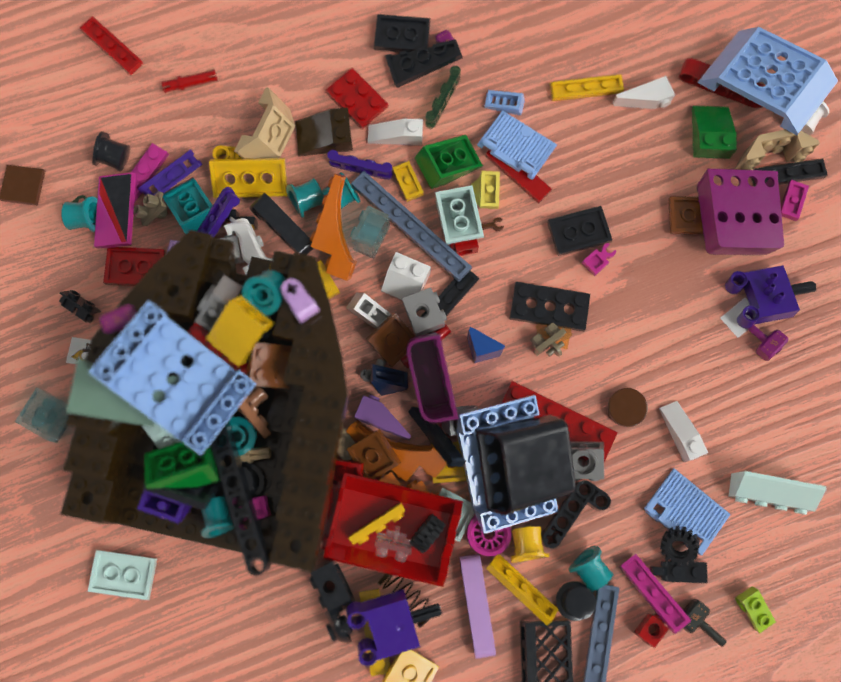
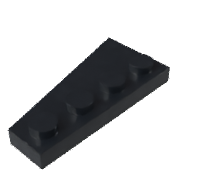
M456 39L433 44L432 47L428 48L419 47L415 51L407 52L406 50L399 52L397 55H385L397 88L463 58Z

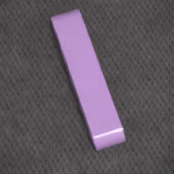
M480 554L461 556L459 559L475 659L496 656Z

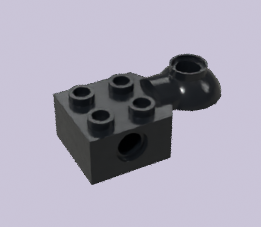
M332 561L311 572L312 577L309 579L313 588H318L321 596L318 598L322 607L328 610L325 614L330 623L326 625L332 641L338 640L343 643H350V634L353 633L352 628L347 623V617L345 615L341 616L339 612L347 609L350 603L355 602V598L338 562ZM328 580L335 584L334 591H330L327 588Z

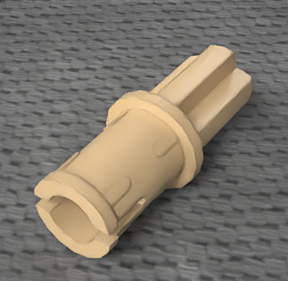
M269 447L253 448L248 453L240 456L241 462L252 463L253 460L271 458V449ZM229 456L230 463L232 464V458Z

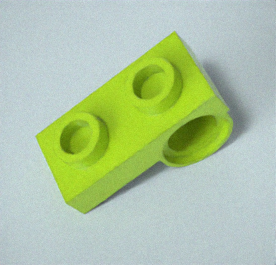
M751 586L735 597L738 606L747 614L758 633L763 632L776 623L757 588Z

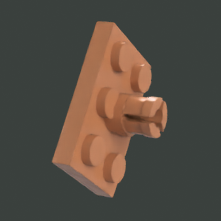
M255 386L237 409L265 439L271 432L266 427L268 422L258 414L259 411L256 407L266 400L268 396L259 386Z

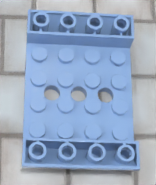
M761 27L738 31L698 81L699 84L712 91H715L721 84L784 117L780 127L795 135L800 133L838 82L827 60ZM782 56V57H784L786 60L781 61V60L777 59V57ZM772 69L776 73L771 74L767 72V70ZM763 82L766 86L761 87L756 83Z
M148 301L88 373L178 440L202 455L256 383L241 371L234 370L168 319L166 313ZM184 355H189L193 359V364L189 368H185L181 364V358ZM171 372L179 376V382L176 385H170L166 380L167 375ZM156 390H161L165 394V399L161 403H156L152 399V394Z
M536 395L458 415L457 436L461 455L467 461L464 464L471 504L484 534L559 512L556 499L513 512L509 515L487 511L475 430L532 419L534 416H538L539 410ZM486 435L485 443L491 444L494 436ZM491 453L488 456V463H495L497 455ZM499 473L491 475V483L499 481ZM501 492L494 494L493 500L495 503L502 500Z

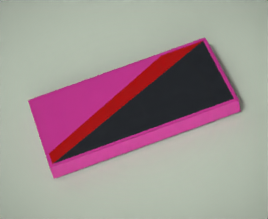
M133 172L99 176L94 247L97 249L132 245L136 175Z

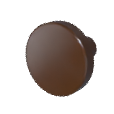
M620 389L608 401L609 418L622 427L636 426L647 415V401L635 389Z

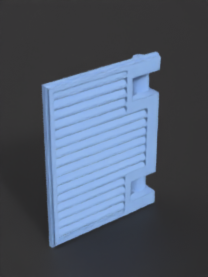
M503 110L477 144L480 148L485 146L490 149L491 155L518 172L522 169L528 173L527 177L531 180L534 179L557 146L556 143Z
M675 468L672 469L644 507V510L650 517L663 524L667 529L672 527L675 530V526H679V530H682L684 526L687 532L691 529L693 531L692 535L696 534L703 540L699 545L698 554L701 556L731 515ZM657 503L664 508L661 514L653 509Z

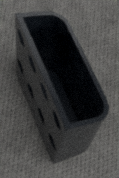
M545 415L475 430L487 511L509 515L513 512L572 494L575 491L576 482L569 428L563 419L553 415ZM486 435L494 436L491 444L485 443ZM491 453L497 455V460L493 464L488 463V456ZM493 473H499L500 475L497 483H491L490 477ZM501 492L502 500L495 503L493 500L494 494Z

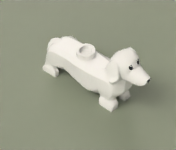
M230 217L231 223L224 225L228 236L236 233V236L239 237L243 260L248 264L243 267L245 275H247L251 257L272 261L273 258L265 256L261 248L264 246L260 236H256L249 221L246 218L235 220L233 217Z

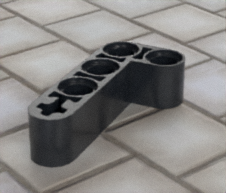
M263 193L250 206V210L254 215L263 220L295 253L308 255L314 249L311 247L312 242L310 238L266 193Z
M587 480L577 482L575 491L567 495L558 509L559 512L555 513L542 532V545L546 548L558 547L586 504L596 511L606 510L611 504L610 496ZM581 484L586 485L588 488L586 495H582L579 491ZM598 496H601L604 499V505L602 507H599L596 504V498ZM571 500L577 504V509L574 512L568 508V503ZM559 517H563L566 520V525L562 529L557 525ZM552 527L556 531L561 532L560 535L559 533L554 534L552 538L554 540V543H547L548 539L546 538V536H551L555 532L554 530H551Z

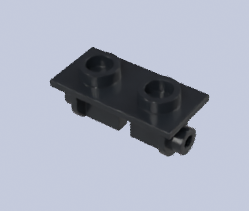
M74 290L59 293L62 295L59 300L61 306L71 313H74L77 308L78 310L75 315L84 322L91 323L94 320L93 314L101 312V310L95 307L93 302L83 299Z

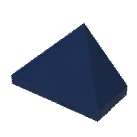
M372 364L371 383L381 396L405 391L408 389V372Z

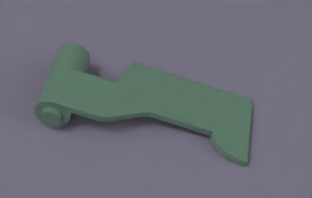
M82 359L77 360L67 413L155 426L156 423L88 373L94 366L92 363ZM171 376L166 378L170 385H176L179 382V377ZM156 390L152 394V399L156 403H161L165 399V394L161 390Z

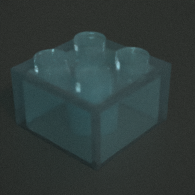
M368 205L365 211L362 210L358 219L360 222L357 227L354 226L350 237H352L351 243L355 251L374 259L390 228L388 214Z
M36 387L15 422L47 441L58 443L68 427L66 425L69 415L66 412L68 403L48 391Z

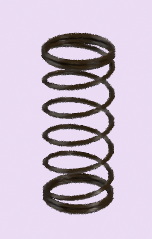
M385 574L378 581V584L381 585L385 582L382 589H385L401 577H397L386 585L393 575ZM404 578L401 579V581L395 587L393 592L397 590V588L400 586ZM410 582V583L406 584L405 586H403V587H402L401 589H399L398 591L403 590V589L406 588L408 585H410L409 589H408V590L406 591V593H405V595H407V593L410 591V589H411L412 586H413V582ZM420 590L414 592L413 594L407 597L408 600L410 597L418 593L414 601L409 606L410 611H412L415 607H417L424 601L426 602L422 608H424L428 603V598H426L412 607V605L415 603V601L421 593ZM430 619L425 620V621H422V622H419V623L417 624V626H419V628H421V627H422L423 625H425Z

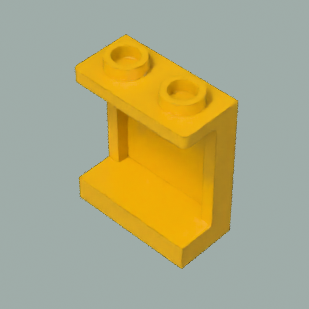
M241 295L229 301L206 339L214 348L220 350L232 363L239 367L249 360V354L262 334L268 331L274 323Z

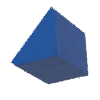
M470 327L467 341L474 363L501 356L505 345Z

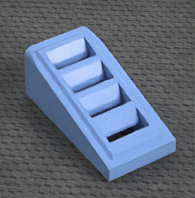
M488 90L484 107L500 112L503 110L509 114L522 115L525 98L523 93ZM493 96L496 97L495 104L492 103Z

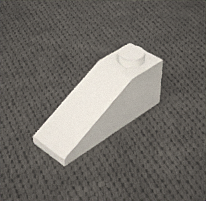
M664 76L616 94L613 105L645 109L665 108L671 104L675 93L667 77Z
M399 119L369 125L368 144L422 146L423 119Z
M356 292L346 307L375 329L391 315V313L365 293Z
M678 401L659 408L683 462L691 461L708 453L700 434Z

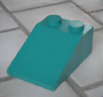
M194 178L163 194L162 197L185 235L190 230H198L213 206Z

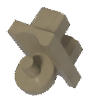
M158 191L154 196L147 194L143 199L144 206L136 205L134 207V217L140 218L142 225L148 226L155 218L164 219L168 215L167 205L162 200L163 192Z
M551 323L545 328V332L550 337L545 341L538 333L530 340L535 348L534 353L536 356L550 347L551 349L546 352L547 355L550 357L555 354L559 357L562 355L561 348L565 344L562 341L558 344L555 342L561 339L567 332L564 328L560 330L557 325Z

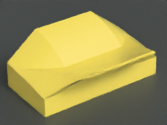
M481 171L479 178L471 183L476 203L480 208L499 209L500 172Z

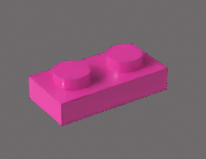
M794 180L788 182L781 205L782 217L794 221L800 218L809 188L808 185Z

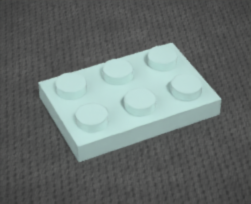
M96 550L87 592L150 600L158 558Z

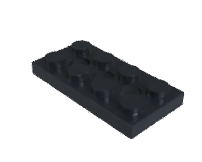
M515 282L510 320L546 326L554 323L559 328L585 332L590 294ZM528 299L535 300L536 307L529 308L526 305V301ZM547 302L553 303L555 310H546L545 304ZM564 306H572L574 309L573 314H566Z

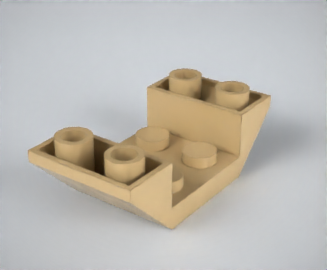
M266 87L258 102L265 109V112L253 136L242 135L234 150L243 159L280 158L295 128L290 108L272 90Z
M786 129L761 134L746 149L735 169L753 170L760 164V161L766 156L765 154L769 152L775 154L783 151L787 163L793 161L795 163L802 162L809 154L814 152V149L820 143L819 140L803 131H800L798 135Z

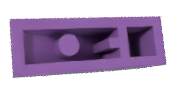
M370 394L368 397L363 395L355 414L356 420L410 441L411 435L389 410L379 402L380 399Z

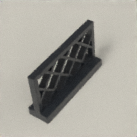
M520 621L522 682H540L537 679V673L542 667L550 674L544 682H549L552 678L557 682H561L555 676L561 667L567 671V677L563 682H573L571 621H552L548 625H545L542 621ZM536 626H543L548 631L541 640L536 636ZM558 626H565V635L559 639L553 632ZM550 635L558 641L552 650L544 644ZM562 645L566 649V656L560 661L554 653ZM541 646L548 652V655L542 662L536 655V651ZM551 656L559 663L552 672L545 666V663Z

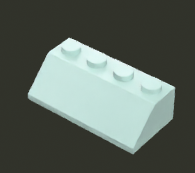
M742 471L731 473L728 497L735 498V502L748 503V501H753L756 506L767 507L769 504L774 505L776 510L787 511V508L794 509V513L807 515V512L816 511L826 492V486Z

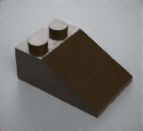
M348 107L329 109L295 121L298 156L327 154L330 150H336L337 152L353 151Z

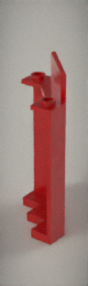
M344 472L343 479L338 480L337 485L332 484L328 515L322 536L323 543L321 549L325 550L323 558L443 587L448 575L449 561L455 544L456 530L461 518L463 501ZM401 502L405 508L404 516L396 522L389 521L385 524L386 528L377 534L375 531L368 535L369 539L361 545L358 543L353 545L351 543L349 535ZM431 514H434L445 523V527L431 547L422 554L410 544V540L422 523Z

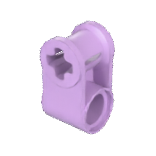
M288 279L283 283V297L300 323L320 311L300 282L295 279ZM288 289H296V294L289 293Z

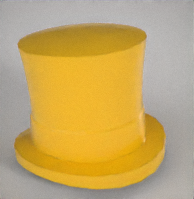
M522 527L511 531L515 545V555L511 557L512 563L549 557L548 553H544L542 546L541 527Z

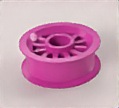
M476 515L471 519L466 534L468 543L474 551L484 556H495L502 553L508 547L512 534L510 526L494 531L493 538L488 540L484 537L482 529H475L476 525H479ZM474 531L480 532V535L474 536ZM503 531V536L497 533ZM481 537L482 539L477 543L475 539ZM497 537L502 538L501 543L496 539ZM483 541H485L484 548L480 546ZM493 541H495L498 544V546L494 547ZM488 542H490L491 549H487Z

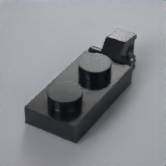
M671 561L661 562V567L650 566L652 574L661 576L662 581L708 583L706 562H693L692 564L689 562L688 566H684L681 563L680 567L677 566V562H674V565L670 564Z

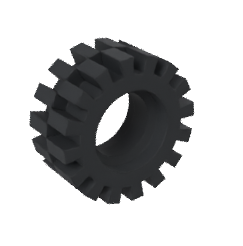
M431 514L415 532L410 540V544L422 554L425 553L439 537V534L445 527V523L434 514Z
M675 526V530L672 527L669 528V531L666 530L661 541L660 549H662V556L665 555L664 559L666 561L671 559L670 564L674 565V562H677V566L680 567L681 563L684 566H688L689 562L692 564L694 559L696 560L699 551L697 535H692L693 531L691 529L687 532L684 526L682 530H679V526ZM674 541H682L687 544L688 549L684 552L677 551L673 548L672 543Z

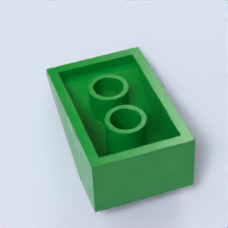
M692 106L693 158L730 159L737 151V138L729 107Z
M467 135L423 146L414 157L431 189L446 185L483 166Z
M181 441L144 454L145 486L147 488L200 487L219 480L211 444H209L202 455Z

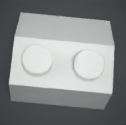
M396 252L388 268L381 292L402 300L403 297L422 291L431 273V266Z

